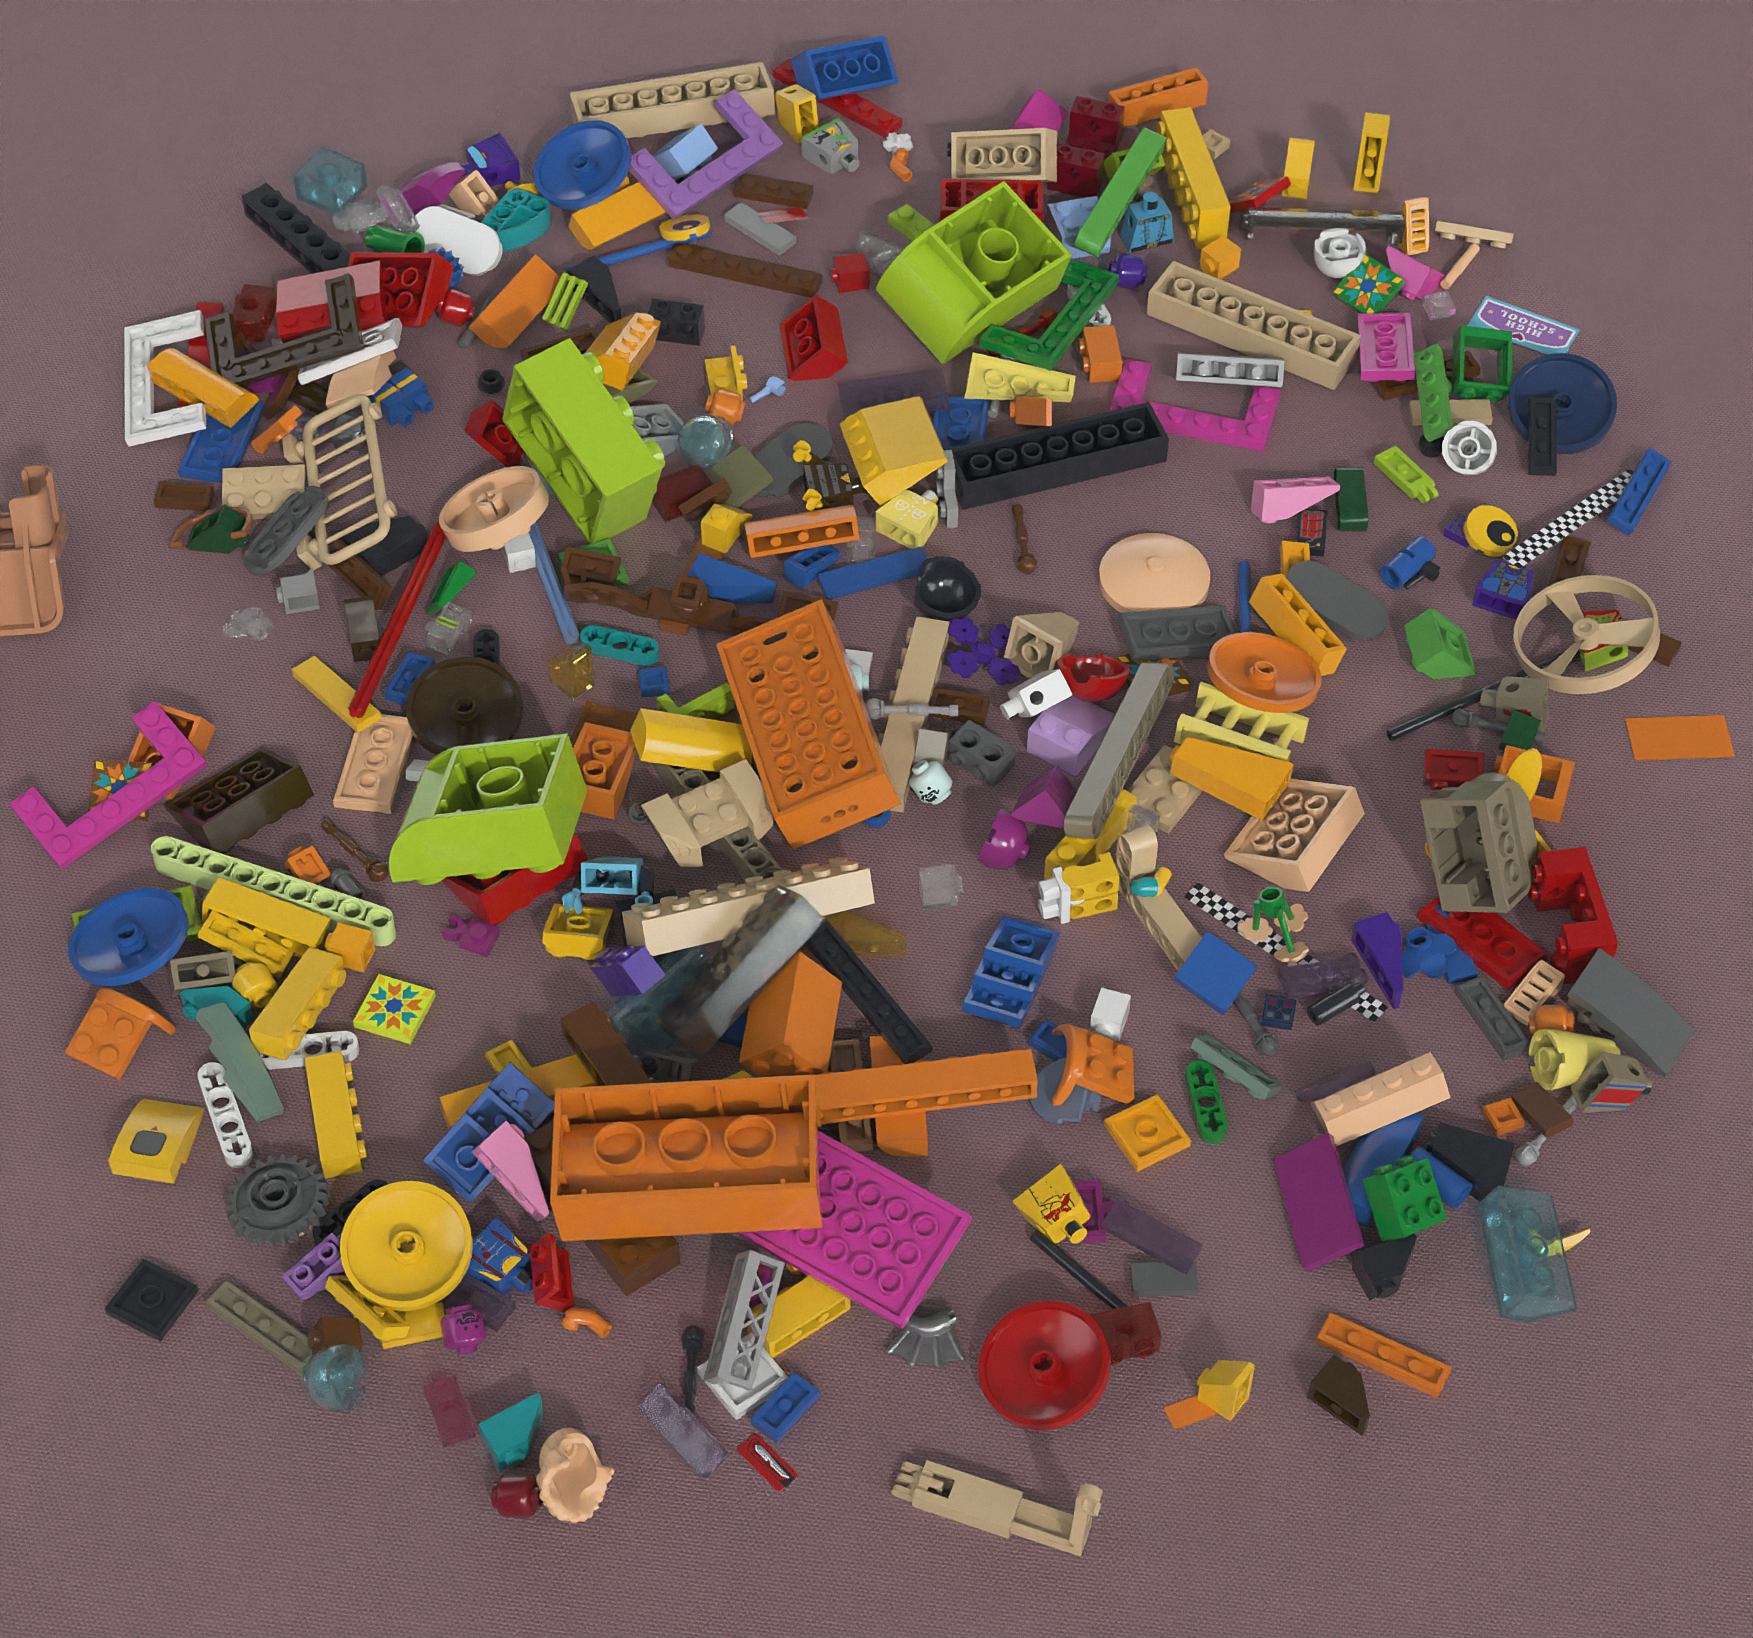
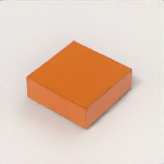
M1511 1097L1482 1107L1481 1113L1495 1137L1524 1128L1525 1121Z

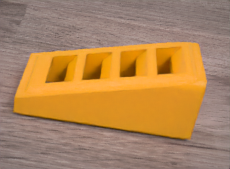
M1427 197L1403 202L1398 248L1406 255L1428 251L1429 199ZM1419 209V212L1411 214V211Z

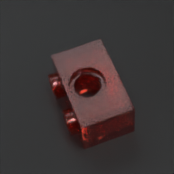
M244 284L241 293L236 296L234 310L230 312L234 318L236 335L242 333L247 341L264 342L276 313L277 298L275 288Z
M1151 1302L1089 1314L1101 1328L1108 1342L1111 1365L1117 1364L1124 1359L1133 1357L1146 1358L1159 1352L1162 1335ZM1126 1334L1130 1338H1121L1118 1335Z

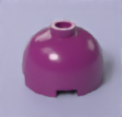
M1000 809L992 824L989 836L984 842L978 861L987 867L997 870L1012 867L1018 858L1024 860L1031 844L1026 842L1028 835L1026 824L1022 820L1012 817V812Z

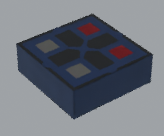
M1266 994L1261 1025L1292 1030L1297 1000Z

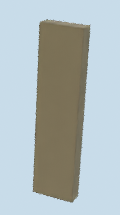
M226 1280L204 1302L208 1310L302 1377L318 1363L313 1362L312 1349L308 1347L307 1335L229 1280Z

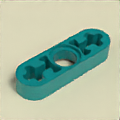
M596 625L587 626L580 633L581 648L590 654L643 666L653 665L660 658L659 644L653 638ZM617 642H624L627 644V646L623 649H616L613 647V645Z

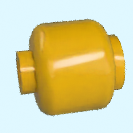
M245 963L236 970L233 977L232 988L250 1002L251 1008L266 1007L278 990L277 983L271 972L261 963Z

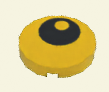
M700 214L683 215L675 220L669 219L659 226L661 237L667 241L688 240L690 235L696 233V237L707 233L711 228L708 216Z
M1481 505L1474 508L1467 516L1463 525L1464 535L1470 546L1476 551L1478 549L1483 551L1484 555L1489 557H1500L1507 554L1517 542L1518 531L1511 516L1502 509L1492 505Z

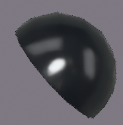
M936 556L924 560L920 567L914 592L913 603L916 608L930 619L948 621L950 623L952 619L957 618L960 620L963 617H967L976 608L981 597V583L979 584L975 574L964 565V562L953 557Z

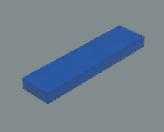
M1649 447L1643 454L1606 521L1629 536L1636 527L1669 468L1671 461Z
M921 546L817 574V581L825 598L829 600L918 576L922 562L928 558Z

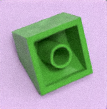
M1429 608L1404 625L1407 634L1406 643L1411 649L1413 656L1411 661L1419 673L1423 672L1432 679L1467 677L1477 673L1465 631L1433 608Z

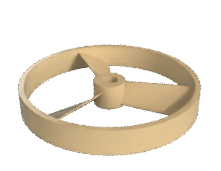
M1603 575L1573 577L1548 586L1526 603L1519 613L1514 626L1516 653L1525 673L1530 678L1549 679V689L1568 694L1598 693L1613 689L1630 681L1649 665L1657 652L1660 642L1657 610L1650 597L1642 589L1628 581ZM1608 592L1622 595L1641 605L1651 618L1598 624L1594 619L1584 618L1574 594ZM1554 603L1574 624L1573 635L1575 643L1547 668L1542 670L1530 662L1521 650V639L1525 628L1532 618L1543 608ZM1599 644L1644 647L1634 659L1611 672L1582 678L1561 676L1579 649L1591 650Z

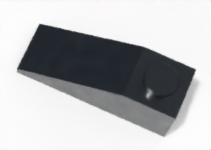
M592 256L569 269L570 276H575L580 280L583 279L588 283L582 297L585 302L610 323L621 319V308L611 272L605 263H601L596 257ZM577 284L575 285V287H574V289H573L574 292L576 291V289H577V287H578Z

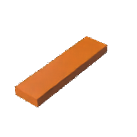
M1329 1312L1315 1342L1436 1398L1439 1397L1452 1369L1451 1366L1332 1312Z

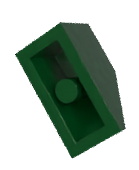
M224 504L192 528L186 548L193 551L229 554L238 547L242 548L247 543L250 535L247 534L246 537L232 539L231 532L241 531L246 518Z

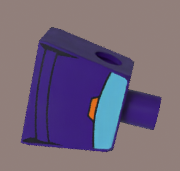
M500 133L467 147V163L460 165L465 170L462 177L477 169L490 187L505 184L507 181L516 182L521 180L519 160Z

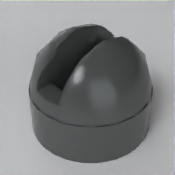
M636 798L630 801L627 813L634 823L641 824L649 820L643 809V814L637 815L635 807L636 805L641 806L646 803V800Z

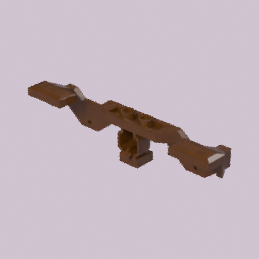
M566 547L560 574L565 581L563 593L565 600L578 604L598 603L617 607L637 616L688 624L690 627L734 636L774 620L760 616L741 617L735 603L709 598L710 592L705 587V581L695 576L684 577L677 575L673 591L652 587L642 596L637 597L618 587H613L616 584L621 557ZM783 591L777 618L822 599L834 622L838 602Z

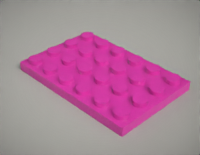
M818 1131V1168L823 1228L737 1233L743 1239L903 1329L969 1226L972 1217L963 1210Z

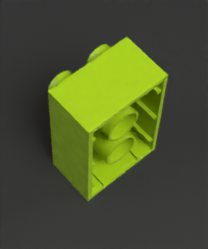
M571 338L514 366L502 420L587 542L592 544L612 538L647 519L653 496L657 492V484L662 468L665 466V459L658 444L652 438L642 440L632 426L634 424V415L626 399L619 394L612 397L602 383L604 374L597 358L589 351L581 354Z

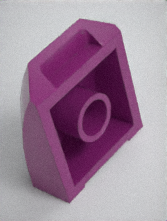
M457 162L439 165L426 173L420 174L410 179L396 192L397 204L409 218L416 216L427 207L439 206L464 175L465 170Z

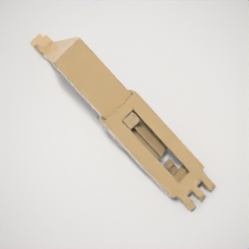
M926 1460L924 1467L910 1462H903L900 1468L903 1473H899L896 1478V1482L899 1485H894L891 1491L895 1497L912 1502V1507L1008 1539L1010 1534H1014L1080 1557L1091 1529L1092 1516H1098L1102 1505L1099 1501L1103 1490L1097 1486L1090 1484L1081 1485L1075 1501L1074 1515L1024 1499L1022 1491ZM931 1487L937 1489V1493L939 1494L942 1493L943 1489L951 1492L949 1497L946 1498L928 1492V1488Z

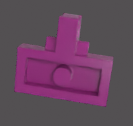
M1101 1180L1073 1182L1091 1215L1089 1220L1082 1224L1087 1230L1086 1237L1076 1244L1106 1242L1105 1227H1111L1115 1223L1128 1222L1127 1201L1111 1202L1110 1198L1102 1197Z

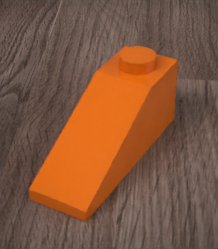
M1015 396V402H1010V418H1015V424L1052 426V398L1048 396Z

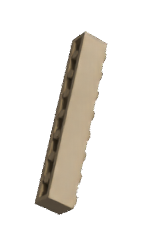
M916 616L914 627H909L907 631L906 644L909 645L908 648L902 649L900 664L903 667L896 671L895 686H897L896 691L891 690L889 705L930 704L933 689L938 684L949 642L948 627L950 622ZM885 713L883 729L886 730L884 734H879L878 741L901 801V805L890 809L891 811L904 813L910 790L909 779L913 774L912 768L916 765L914 758L919 728L927 724L929 716L908 715V713Z

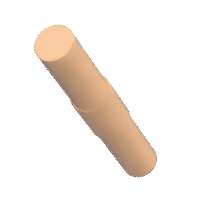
M1473 243L1469 246L1440 282L1443 289L1450 288L1478 253L1480 248L1477 244Z

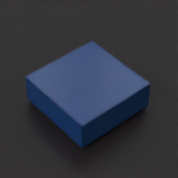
M667 667L638 670L641 697L670 695Z

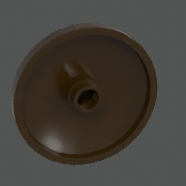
M456 657L431 666L416 679L407 696L406 714L409 728L415 739L426 750L438 755L456 746L511 740L522 721L523 704L518 684L504 668L482 658Z

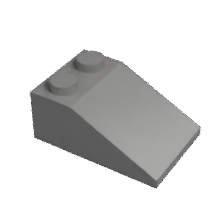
M667 404L631 407L634 415V424L632 425L642 440L652 438L658 444L664 456L695 441L696 436Z

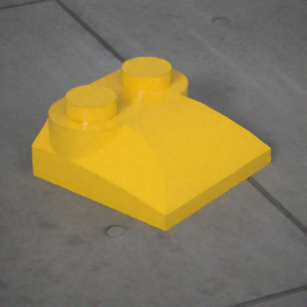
M554 903L543 930V944L546 951L555 957L572 956L582 957L585 960H596V956L606 949V938L613 918V909L583 906V911L580 914H576L574 907L566 913L563 904Z

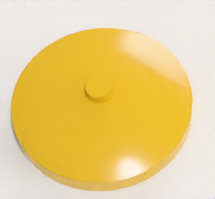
M420 1181L395 1182L380 1187L368 1194L356 1205L347 1218L340 1241L342 1265L353 1287L369 1302L394 1311L422 1309L445 1298L458 1286L466 1274L473 1251L471 1227L459 1203L441 1188Z

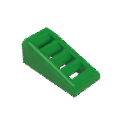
M461 560L449 566L426 609V613L431 616L443 609L477 572Z

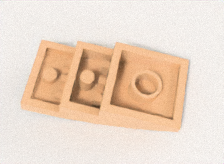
M391 350L334 372L326 399L327 408H331L356 395L370 396L375 394L392 377L388 366L396 359L394 351Z

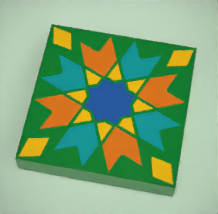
M1365 253L1361 263L1343 278L1332 291V294L1359 314L1381 313L1406 282L1404 278Z

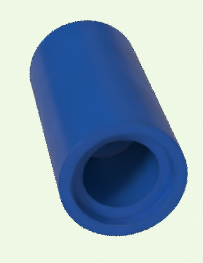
M1422 536L1414 538L1380 568L1379 573L1382 581L1392 589L1402 587L1421 570L1425 562L1431 561L1435 557L1436 551L1433 544Z
M1422 1147L1415 1149L1411 1154L1414 1155L1415 1160L1429 1159L1441 1201L1453 1210H1456L1470 1194L1473 1184Z

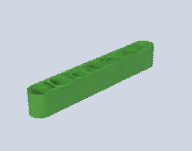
M1146 127L1142 129L1079 231L1074 247L1095 257L1100 255L1127 211V207L1133 201L1161 155L1167 142V137Z

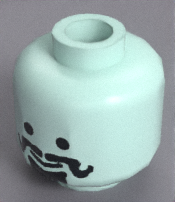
M923 760L912 768L913 774L909 779V785L923 803L935 805L945 800L951 794L950 788L953 781L938 761L928 763L926 760Z

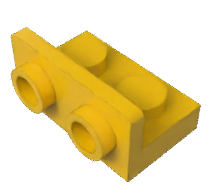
M736 345L730 346L731 356L704 359L710 395L714 396L717 389H724L740 394L743 400V389H747L746 373H741L744 370L742 355H737Z

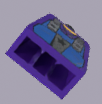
M1501 560L1495 561L1477 584L1472 606L1517 620L1522 608L1529 601L1534 575L1533 571L1526 569V565L1519 569L1511 563Z

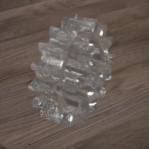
M363 199L344 205L345 210H339V213H334L333 221L338 231L351 229V233H359L368 230L370 226L383 222V219H388L390 215L386 203L378 201L371 203L370 199Z

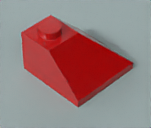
M491 399L471 412L464 432L506 467L518 466L524 450L502 420L504 409Z

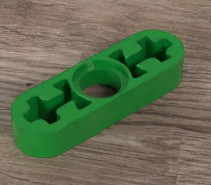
M1204 1060L1192 1061L1186 1068L1185 1084L1198 1135L1208 1144H1218L1226 1137L1228 1122L1214 1069L1211 1064ZM1195 1073H1200L1204 1077L1203 1086L1199 1087V1078L1197 1075H1194ZM1201 1097H1210L1214 1100L1215 1104L1211 1107H1203L1197 1100ZM1210 1117H1213V1125L1218 1129L1216 1132L1212 1131L1211 1127H1208Z

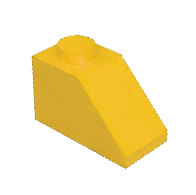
M1289 138L1284 177L1288 176L1291 184L1282 191L1281 196L1307 198L1314 140Z
M714 504L701 521L702 545L726 554L744 530V523L750 522L752 519V514L727 504Z
M1218 1360L1212 1369L1206 1368L1197 1380V1385L1199 1386L1197 1399L1231 1421L1249 1398L1255 1365L1247 1361Z

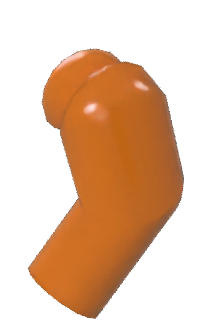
M898 148L896 153L892 155L890 169L904 182H907L913 176L912 171L906 167L909 152L904 148Z
M572 1307L565 1311L566 1315L561 1320L562 1326L569 1331L577 1330L579 1324L586 1325L600 1338L606 1337L612 1330V1325L592 1309Z

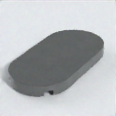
M796 424L786 429L757 452L754 457L771 474L774 482L756 495L760 497H768V495L775 494V497L782 496L803 481V464L805 463L804 460L802 462L794 460L793 454L795 451L793 447L799 440H803L811 447L810 453H814L822 460L828 461L833 450L831 434L825 428L816 424Z
M308 486L305 487V492L300 494L298 491L292 494L248 544L243 555L245 558L243 565L251 574L263 575L280 566L319 521L328 507V497L321 488Z
M1300 562L1289 570L1286 578L1325 624L1343 635L1359 641L1369 638L1371 640L1376 639L1385 631L1389 622V612L1384 602L1376 595L1318 562Z

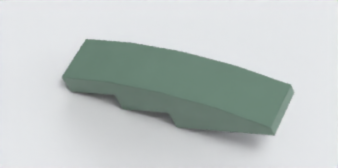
M222 1002L199 1009L195 1018L212 1039L209 1049L226 1069L223 1080L257 1122L283 1114V1105L266 1067L243 1027L227 1005Z

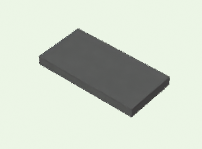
M1224 606L1119 613L1117 617L1119 628L1132 661L1210 655L1213 645L1218 640L1235 634Z

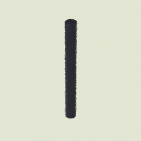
M1036 1230L1031 1235L1030 1241L1125 1321L1131 1318L1134 1310L1039 1230Z

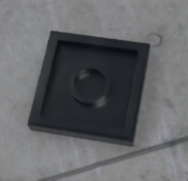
M142 1259L105 1307L106 1315L161 1342L198 1293L197 1285Z

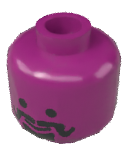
M472 1305L447 1309V1315L443 1316L440 1320L444 1346L450 1350L457 1349L458 1355L477 1352V1345L483 1343L487 1338L482 1312L473 1309Z

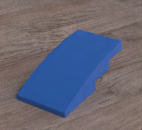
M1003 915L985 948L984 958L974 974L973 984L963 1001L962 1011L1020 1029L1042 983L1061 932Z
M509 1062L423 1159V1162L471 1203L494 1178L492 1173L477 1159L472 1151L505 1121L510 1125H516L525 1137L533 1133L554 1109V1100L515 1065Z

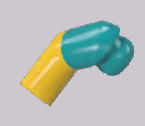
M1159 867L1154 877H1142L1133 880L1130 890L1136 896L1157 897L1163 892L1172 873L1166 867Z

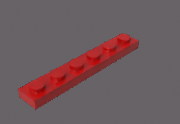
M790 58L773 70V78L788 86L798 85ZM855 93L816 100L886 139L889 133L896 132L902 127V118Z

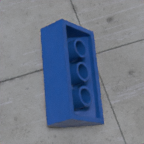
M885 35L804 51L790 60L797 84L815 94L816 100L899 83Z

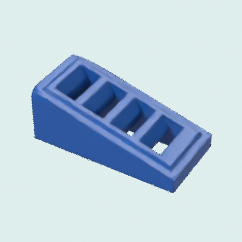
M830 545L804 549L785 560L783 577L803 589L817 578V574L823 573L841 557L842 552Z

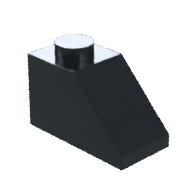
M1415 1233L1404 1238L1392 1239L1355 1253L1352 1270L1369 1300L1377 1297L1387 1298L1399 1290L1414 1251L1417 1239Z

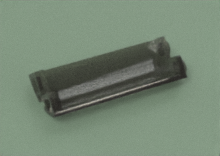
M1247 207L1245 214L1240 215L1239 230L1244 231V240L1253 239L1254 228H1344L1348 230L1386 231L1387 245L1402 244L1405 220L1402 211Z

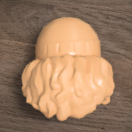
M575 1428L558 1430L546 1439L540 1451V1473L536 1477L540 1489L539 1497L543 1501L544 1506L548 1507L550 1514L554 1517L556 1516L559 1520L570 1521L571 1523L584 1522L587 1518L593 1516L594 1510L599 1509L598 1503L602 1502L607 1489L606 1484L612 1479L615 1469L601 1464L591 1440L580 1430Z

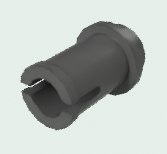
M339 868L330 875L329 880L333 889L362 900L364 899L366 892L352 879V874L349 870Z

